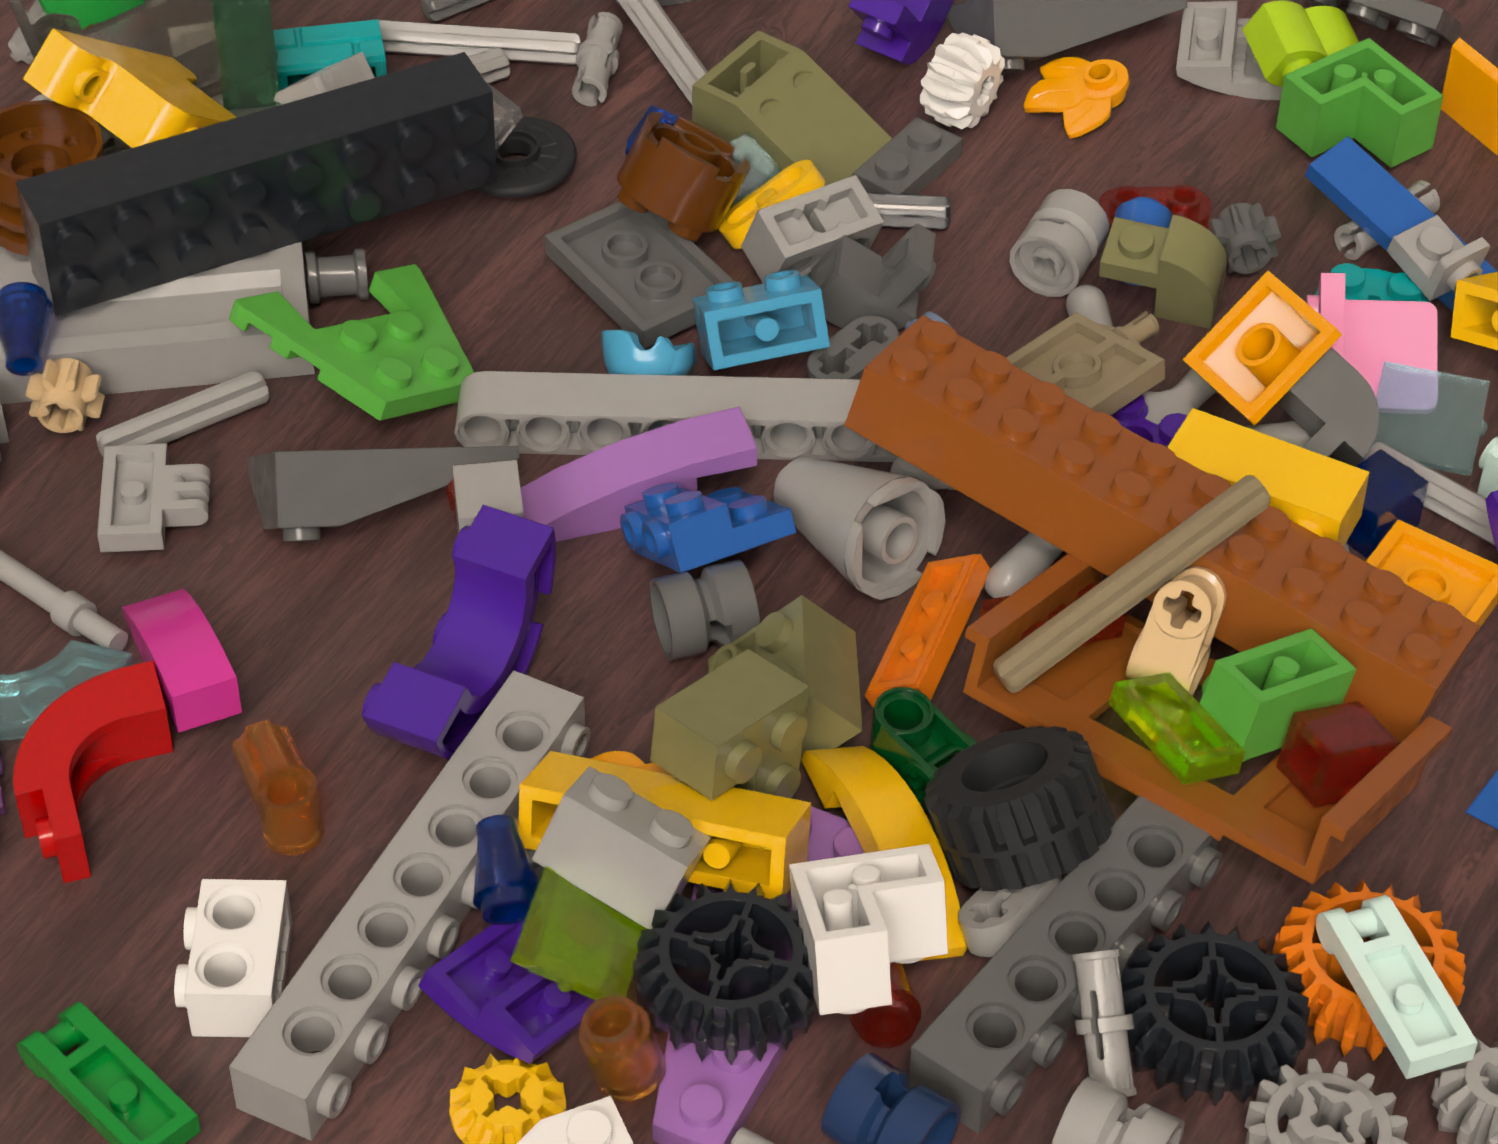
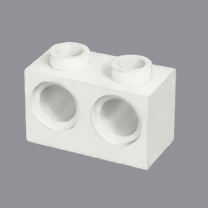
M202 879L198 906L187 907L184 918V946L186 950H191L189 964H178L174 985L176 1007L187 1008L192 1036L250 1037L284 991L293 925L286 880Z

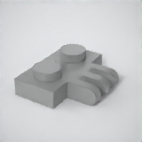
M167 443L104 446L97 531L100 552L164 550L166 527L197 526L206 523L209 516L208 502L210 489L208 486L211 476L210 469L203 464L169 465Z

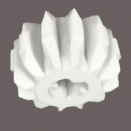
M963 32L960 34L951 33L946 38L944 44H939L936 47L935 56L931 62L927 63V73L921 80V85L924 88L920 94V104L924 106L925 113L935 117V121L948 127L953 125L964 129L965 127L973 128L977 125L981 116L985 117L988 114L989 106L994 99H997L996 92L999 85L1003 82L1001 72L1005 67V59L1000 54V48L990 44L989 40L975 34L971 36Z

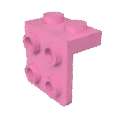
M1321 273L1317 295H1307L1306 303L1343 334L1331 347L1367 380L1376 396L1379 415H1431L1435 411L1438 401L1436 307L1429 302L1345 300V273Z

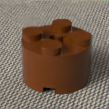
M652 112L647 116L617 174V181L621 186L617 198L621 203L634 211L647 213L650 210L668 220V227L680 237L691 241H698L702 232H715L719 229L751 169L750 163L744 158L741 164L738 165L731 158L735 147L709 129L682 117H678L674 126L661 123L660 121L664 113Z

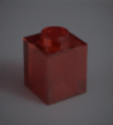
M1359 701L1294 712L1276 767L1314 807L1338 803L1396 748L1398 740Z

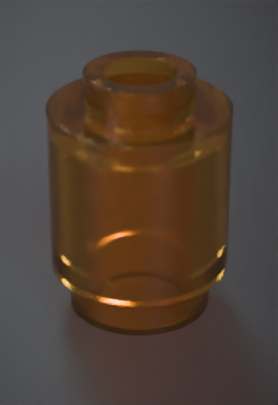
M616 995L601 998L586 1009L579 1029V1043L601 1093L606 1097L611 1096L613 1100L620 1102L635 1101L652 1093L665 1076L666 1061L646 1011L630 999Z

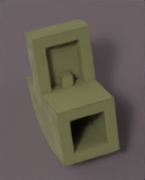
M1173 214L1169 228L1114 217L1101 257L1099 276L1156 288L1154 317L1211 329L1225 283L1227 256L1222 243L1212 232L1182 216Z

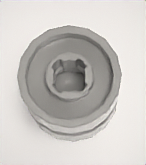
M1058 189L1048 194L1010 250L1009 262L1015 276L1034 293L1047 297H1062L1069 294L1077 286L1109 235L1110 224L1106 212L1093 198L1073 189Z
M1087 1077L1081 1082L1070 1099L1059 1122L1052 1144H1180L1185 1122L1147 1103H1144L1136 1110H1132L1129 1108L1128 1098L1125 1093Z

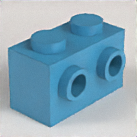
M785 270L768 274L764 277V284L742 288V283L724 282L706 288L707 295L692 298L701 355L713 370L830 347L821 288L807 275L800 276V272L797 270Z

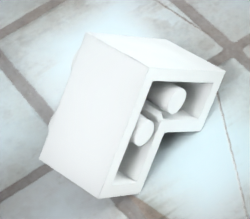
M929 844L789 864L792 911L798 910L799 928L803 930L804 946L807 947L808 968L812 970L813 996L820 1015L832 1013L856 1014L867 1008L892 1005L891 962L909 964L920 961L924 957L948 954L945 883Z

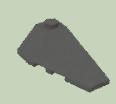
M967 0L950 8L948 21L956 34L962 32L971 36L975 34L989 40L990 44L1000 48V54L1005 59V67L1001 74L1024 72L1026 63L1187 8V0Z
M519 446L279 451L246 458L247 471L263 530L283 529V541L321 540V528L345 525L454 483L453 466L512 461L520 458Z

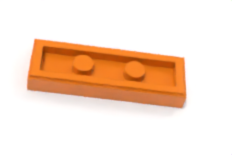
M981 554L927 563L864 695L873 709L877 698L884 691L894 687L916 689L925 694L931 701L986 582L990 567Z

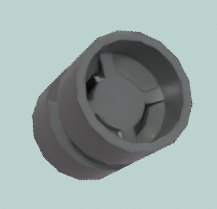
M740 560L704 567L698 579H694L685 571L654 578L650 581L649 598L652 618L661 649L669 661L704 654L707 651L709 642L714 641L721 648L726 644L732 643L760 624L754 587L744 563Z

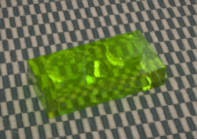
M1170 672L1114 683L1109 705L1183 785L1239 774L1246 751Z

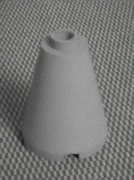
M799 457L785 466L775 481L774 503L791 508L795 528L855 589L873 598L883 600L897 597L914 586L923 574L917 568L926 553L929 552L936 556L942 543L946 522L943 500L937 492L930 489L928 484L916 477L811 457Z

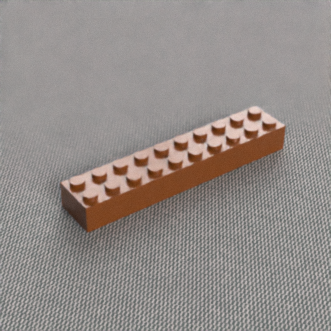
M924 315L865 366L844 425L1071 556L1091 564L1092 568L1106 576H1110L1231 487V484L1222 477L1200 470L1177 457L1168 447L1148 441L1121 426L1114 417L1103 412H1096L1066 395L1057 385L1035 378L1012 365L1003 355L983 349L958 335L949 325L933 321ZM1268 506L1267 509L1188 566H1200L1210 569L1218 574L1225 585L1227 593L1226 606L1217 626L1215 638L1239 652H1243L1312 628L1357 669L1340 709L1399 743L1425 720L1453 678L1480 625L1464 617L1455 607L1433 600L1405 584L1396 574L1372 566L1347 552L1340 543L1330 538L1320 537L1290 520L1284 512L1272 506ZM1159 587L1146 598L1153 602L1156 594L1158 593L1161 587ZM1185 591L1182 596L1187 598L1186 610L1195 613L1198 609L1192 606L1194 595Z

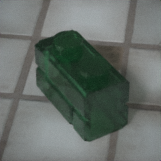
M211 0L223 107L229 110L280 105L281 103L274 101L275 94L280 90L270 0Z

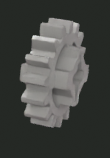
M1308 1059L1304 1075L1299 1076L1294 1069L1286 1064L1280 1067L1277 1084L1264 1079L1261 1081L1256 1101H1250L1244 1126L1248 1129L1245 1144H1365V1139L1370 1136L1373 1144H1409L1403 1141L1408 1121L1404 1116L1392 1115L1396 1102V1096L1393 1092L1382 1093L1377 1096L1371 1092L1375 1076L1367 1073L1357 1081L1347 1078L1348 1067L1345 1062L1339 1061L1332 1074L1323 1073L1316 1059ZM1286 1114L1289 1118L1286 1132L1280 1134L1278 1121Z

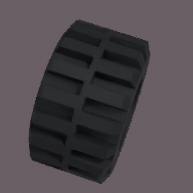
M1028 727L1001 733L980 741L952 757L951 761L941 766L933 774L935 778L928 782L925 789L927 795L924 798L925 804L952 875L956 880H961L963 885L970 888L981 887L983 891L1022 889L1052 880V878L1075 869L1079 866L1078 864L1091 858L1100 850L1098 846L1109 839L1112 833L1110 828L1114 825V814L1088 741H1084L1083 735L1080 733L1067 731L1064 727Z

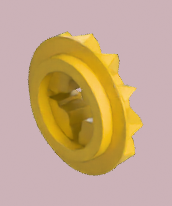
M490 1053L484 1065L476 1069L465 1067L461 1082L456 1088L450 1089V1121L456 1135L464 1144H517L540 1120L566 1111L564 1084L555 1079L547 1062L536 1065L518 1058L498 1061ZM516 1092L520 1093L521 1109L516 1110L507 1105L499 1111L495 1110L494 1095L500 1094L505 1098H509Z

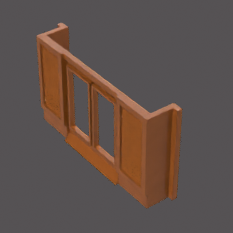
M1067 554L970 624L965 634V638L976 645L963 693L1027 728L1057 726L1064 727L1067 731L1080 733L1083 735L1084 741H1088L1100 776L1136 796L1140 795L1197 826L1209 833L1214 839L1221 841L1222 837L1225 836L1311 884H1314L1327 871L1330 872L1418 786L1427 760L1450 738L1453 729L1445 723L1428 716L1396 748L1389 752L1334 723L1333 728L1329 731L1290 744L1236 794L1231 795L1174 764L1207 736L1192 722L1195 714L1152 751L1095 721L1097 717L1140 683L1126 677V669L1131 653L1145 626V623L1124 613L1018 692L1011 693L996 677L993 671L995 659L1101 582L1103 573L1092 568L1091 564ZM1209 657L1199 685L1203 686L1216 660Z

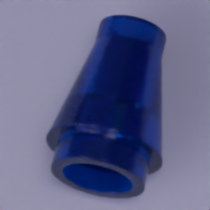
M30 282L11 283L0 290V341L5 354V366L10 373L18 376L34 375L43 368V353L54 311L53 304L47 298L45 290L39 285Z
M510 815L486 817L476 824L477 853L473 904L482 911L483 920L490 924L511 925L526 921L538 912V900L543 894V889L519 834L517 819Z

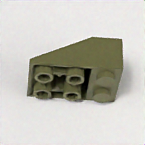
M759 30L692 85V121L716 133L733 145L735 150L731 157L740 161L746 158L750 166L773 177L788 166L807 159L812 161L825 179L824 186L851 177L855 170L892 139L803 50Z

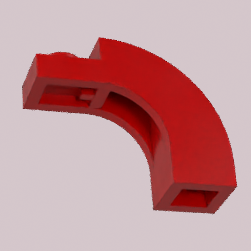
M154 661L111 670L78 684L51 703L38 716L22 740L15 760L13 784L25 838L39 836L44 859L58 856L63 883L91 877L78 820L81 801L90 786L102 775L120 765L174 752L166 707Z

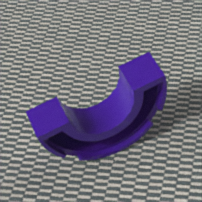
M484 504L471 526H464L456 537L452 551V559L455 564L452 598L448 611L441 616L436 625L433 635V646L424 659L413 668L393 662L383 682L375 683L369 690L362 710L363 720L374 733L450 760L511 673L517 671L527 675L544 624L533 621L539 592L547 595L551 594L556 564L554 528Z

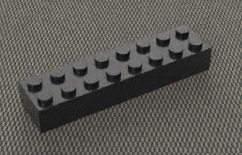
M462 52L16 181L33 275L56 317L497 183L493 91L467 54Z

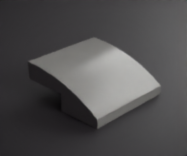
M1238 1L1187 2V8L1183 9L1176 65L1177 76L1198 86L1228 95L1262 100L1281 99L1282 87L1275 86L1265 79L1242 31L1251 18H1239Z

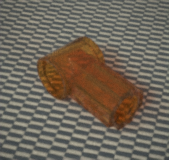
M269 719L247 725L240 738L232 742V749L260 816L265 843L271 850L284 855L303 854L314 849L321 842L324 835L316 776L310 769L305 767L287 726H278Z

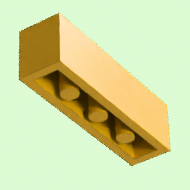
M550 751L519 785L518 847L537 850L563 795L590 766L601 773L619 777L630 786L634 793L661 809L672 810L683 815L691 822L695 829L711 837L688 882L700 885L703 883L705 886L725 889L731 879L737 892L749 893L760 883L765 893V898L773 899L781 894H787L791 889L789 864L807 862L811 802L736 787L730 788L711 801L670 774Z

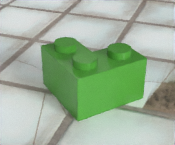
M1367 38L1284 75L1276 128L1311 157L1331 149L1349 136L1351 139H1356L1391 168L1433 148L1443 95L1378 44Z

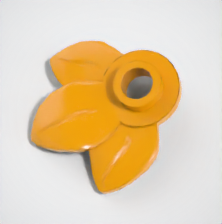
M1079 57L1058 58L1040 67L1043 80L1038 81L1031 87L1026 95L1023 106L1026 113L1063 112L1066 134L1069 139H1073L1096 129L1109 119L1112 108L1119 105L1126 96V91L1130 84L1129 74L1122 63L1111 59L1089 62Z

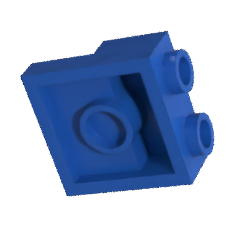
M678 483L660 484L642 492L643 500L624 506L626 513L620 516L621 530L630 549L636 550L637 554L680 573L797 533L791 508L768 501L765 496H754L743 492L740 487L725 488L704 496L700 491H690L679 487Z

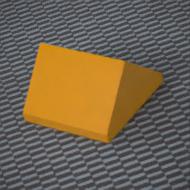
M1459 37L1451 48L1442 92L1441 110L1498 156V68Z
M1267 271L1183 360L1251 425L1255 426L1343 334L1271 272Z

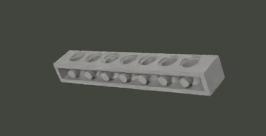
M517 671L511 673L230 1064L229 1069L237 1109L310 1141L314 1139L327 1118L334 1119L342 1112L350 1096L352 1082L365 1063L372 1064L378 1059L385 1047L389 1028L401 1010L408 1011L417 1002L422 991L418 985L426 970L433 965L437 958L443 959L449 955L457 940L461 922L472 907L478 909L483 905L490 893L494 874L505 858L511 859L515 857L521 847H518L520 783L550 751L584 757L590 742L591 731L589 727L585 726V702L583 696Z

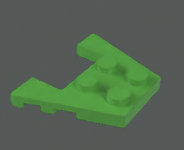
M415 264L374 273L368 291L390 314L362 320H348L343 324L314 329L278 291L235 299L229 316V320L243 331H247L252 324L272 338L269 348L287 360L302 357L320 369L317 380L379 421L457 403L461 382L467 376L474 373L425 277Z

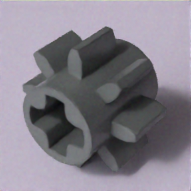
M1248 203L1232 204L1220 213L1218 219H1211L1209 222L1212 233L1218 238L1225 249L1228 273L1236 271L1248 274L1259 271L1268 264L1271 257L1279 255L1275 240L1281 237L1276 217H1265L1260 203L1255 205Z

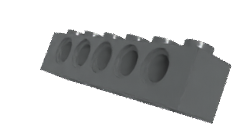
M1139 795L1110 828L1112 833L1105 843L1098 846L1100 850L1068 873L911 1046L909 1088L912 1089L917 1085L925 1084L958 1104L961 1109L960 1123L978 1134L997 1113L1002 1116L1010 1113L1025 1090L1026 1079L1038 1065L1048 1068L1056 1060L1066 1043L1068 1031L1075 1024V1020L1082 1019L1076 967L1072 954L1119 949L1120 974L1123 975L1124 969H1128L1129 960L1134 955L1135 950H1145L1147 940L1157 929L1165 932L1175 923L1183 909L1185 897L1194 886L1204 888L1213 879L1223 858V853L1217 850L1218 840L1211 837L1206 831ZM987 1046H996V1047H999V1048H991V1047H987Z

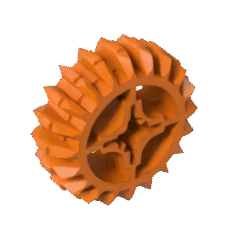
M1363 879L1354 888V892H1348L1337 882H1334L1330 890L1327 891L1326 897L1311 891L1308 898L1303 901L1302 907L1292 906L1290 913L1285 918L1284 926L1281 927L1280 933H1277L1275 937L1273 954L1286 953L1287 964L1289 965L1288 972L1302 974L1304 989L1300 994L1309 998L1308 1007L1310 1006V1015L1307 1026L1313 1025L1315 1027L1313 1034L1316 1045L1330 1038L1340 1042L1344 1057L1354 1046L1366 1048L1372 1061H1374L1382 1053L1383 1047H1387L1335 955L1327 953L1322 947L1316 930V916L1318 913L1340 907L1348 913L1361 909V904L1364 900L1382 895L1389 896L1454 1004L1459 1006L1463 997L1465 986L1462 983L1466 965L1464 962L1465 955L1457 951L1459 945L1457 942V932L1442 929L1441 911L1422 913L1420 911L1419 895L1406 901L1396 898L1392 883L1382 893L1371 892ZM1370 936L1362 938L1364 942L1372 940Z

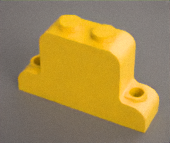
M52 28L23 78L53 101L88 114L131 148L237 118L194 85L197 80L195 74L172 57Z

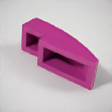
M185 589L122 607L123 616L143 662L154 661L164 703H166L178 733L242 713L238 682L233 668L210 623Z

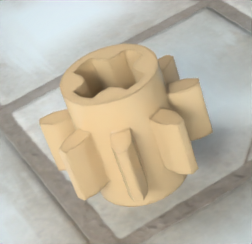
M76 359L46 360L43 374L31 373L25 394V396L32 399L29 415L31 417H38V420L44 427L54 432L70 433L76 430L84 431L87 416L91 418L100 417L105 395L98 392L102 377L99 374H92V371L86 364Z

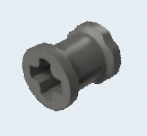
M364 247L355 248L353 254L343 256L317 257L314 252H305L310 305L319 304L321 298L357 295L360 301L369 300Z

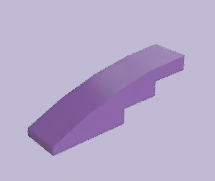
M740 406L677 421L615 442L562 465L521 487L524 518L553 527L556 542L621 529L620 516L626 513L624 506L643 500L642 492L660 484L678 483L679 487L690 491H697V478L757 466V446Z

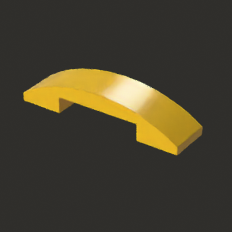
M865 746L805 750L801 761L825 809L842 807L864 853L925 844L930 845L945 883L948 954L924 957L920 961L963 956L967 946L958 920L960 905L953 879L937 836L919 801L904 779L883 757Z

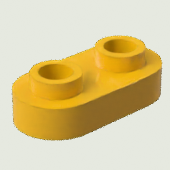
M811 160L798 161L782 170L734 205L727 212L719 227V231L734 249H741V245L757 210L824 187L825 179Z

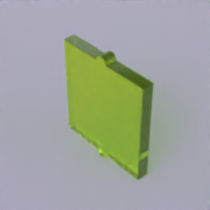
M546 865L540 875L510 961L558 983L557 986L562 992L573 990L619 1011L624 1004L633 976V961L636 960V954L638 953L637 942L641 937V930H647V928L576 887Z

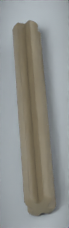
M1246 475L995 659L993 671L998 680L1011 693L1020 691L1267 509L1271 497L1265 486L1254 475Z

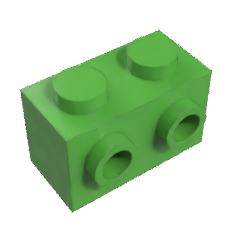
M1311 628L1216 660L1210 675L1202 686L1203 695L1192 722L1221 751L1238 764L1331 730L1357 669Z

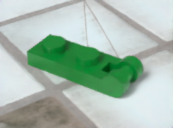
M75 1002L58 1014L59 1023L42 1034L40 1031L35 1030L17 1043L18 1052L32 1073L39 1078L44 1077L110 1144H185L201 1132L198 1115L81 1002ZM74 1046L78 1047L77 1050L72 1052L67 1057L64 1055V1053L69 1051Z

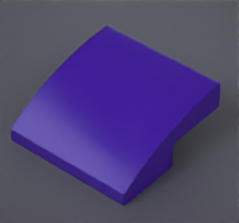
M520 905L427 969L418 986L438 1006L473 1034L515 1058L532 1063L622 996L628 986L609 967H607L605 980L595 997L528 972L540 923Z

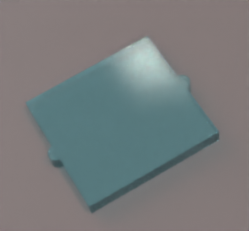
M1384 361L1377 394L1379 427L1373 445L1376 442H1383L1429 468L1471 476L1479 437L1486 434L1488 427L1487 423L1482 420L1490 381Z

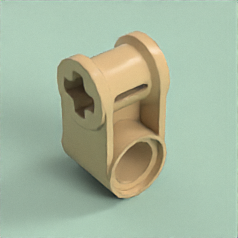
M1188 567L1159 589L1154 598L1146 624L1134 645L1127 665L1126 677L1183 701H1190L1206 669L1211 652L1210 645L1226 606L1227 593L1225 585L1218 574L1205 567ZM1185 591L1194 595L1192 606L1198 609L1195 613L1186 610L1187 598L1182 596Z

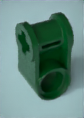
M894 687L884 691L876 700L869 749L883 757L899 773L916 796L924 812L930 815L924 798L927 796L925 789L928 782L935 778L933 774L941 766L951 761L952 757L977 742L969 734L961 731L922 692L908 687Z

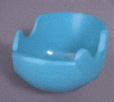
M603 330L600 332L602 355L607 374L689 376L696 363V352L693 343L673 346L669 338L659 336L655 345L645 350L634 332L625 330Z

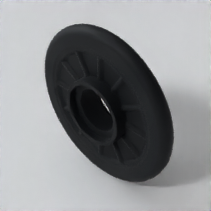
M509 116L494 119L497 183L475 190L502 198L528 197L548 191L564 181L573 170L577 159L575 143L563 128L545 119L530 116ZM510 154L528 155L527 157L520 159L503 158L504 156Z

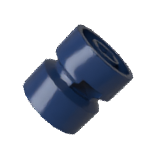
M867 1053L850 1067L835 1088L822 1118L821 1131L826 1137L837 1144H951L960 1123L961 1109L958 1104L925 1084L917 1085L910 1089V1078L906 1072L875 1053Z

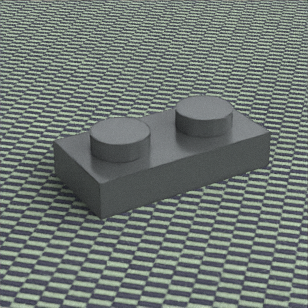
M917 117L855 170L852 176L856 175L867 193L918 195L962 156L963 138Z

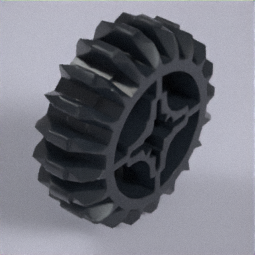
M730 879L723 892L712 893L701 883L695 900H690L676 893L670 906V911L655 909L651 924L653 929L641 930V937L637 942L636 960L633 961V981L637 983V1002L641 1006V1012L649 1013V1022L653 1026L654 1034L669 1032V1040L672 1042L675 1051L690 1043L696 1044V1053H698L701 1062L713 1050L724 1051L725 1057L730 1065H732L739 1051L749 1050L761 1062L764 1054L767 1052V1043L770 1042L787 1051L790 1042L793 1040V1031L799 1033L808 1032L809 1026L813 1022V1013L819 1011L813 996L812 970L808 968L807 947L804 946L803 930L799 928L798 910L790 911V903H788L785 893L767 900L760 883L749 893L737 892Z
M1209 920L1201 929L1200 934H1192L1181 923L1176 931L1173 932L1172 940L1155 933L1152 941L1148 943L1147 950H1135L1134 955L1129 960L1128 969H1124L1123 975H1121L1125 1014H1133L1134 1029H1129L1127 1032L1130 1052H1134L1133 1061L1136 1072L1156 1069L1154 1079L1156 1080L1158 1090L1173 1082L1181 1085V1092L1185 1102L1197 1090L1208 1092L1214 1106H1216L1223 1098L1224 1092L1230 1091L1244 1104L1252 1094L1253 1086L1259 1088V1084L1263 1079L1276 1084L1280 1067L1286 1064L1293 1069L1300 1050L1305 1048L1309 1032L1306 1026L1310 1015V1006L1308 1007L1309 998L1300 994L1304 989L1302 974L1288 972L1289 965L1287 964L1286 953L1266 955L1267 946L1264 936L1251 943L1241 940L1238 925L1228 935L1216 934Z

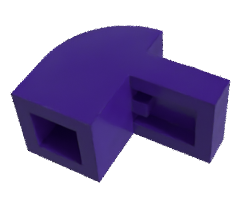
M851 0L849 8L863 21L860 27L862 31L856 44L901 63L912 64L930 48L936 39L954 0Z

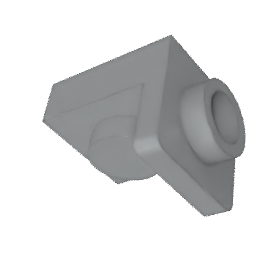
M1436 215L1394 236L1387 252L1428 300L1431 301L1451 290L1455 293L1458 279L1481 275L1483 270L1480 266L1491 246L1483 237L1464 246L1441 218Z

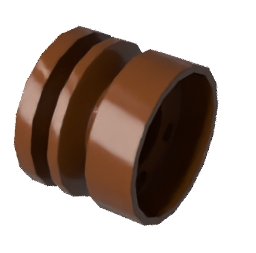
M49 100L24 101L0 109L1 247L15 254L29 256L16 181L104 156L101 129L91 116L81 110L69 108Z

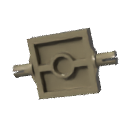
M1147 311L1142 312L1123 327L1119 326L1116 328L1098 324L1076 312L1006 357L1017 368L1041 381L1057 385L1069 397L1096 412H1103L1110 416L1165 379V360L1140 345L1159 332L1157 319L1152 314L1148 316Z

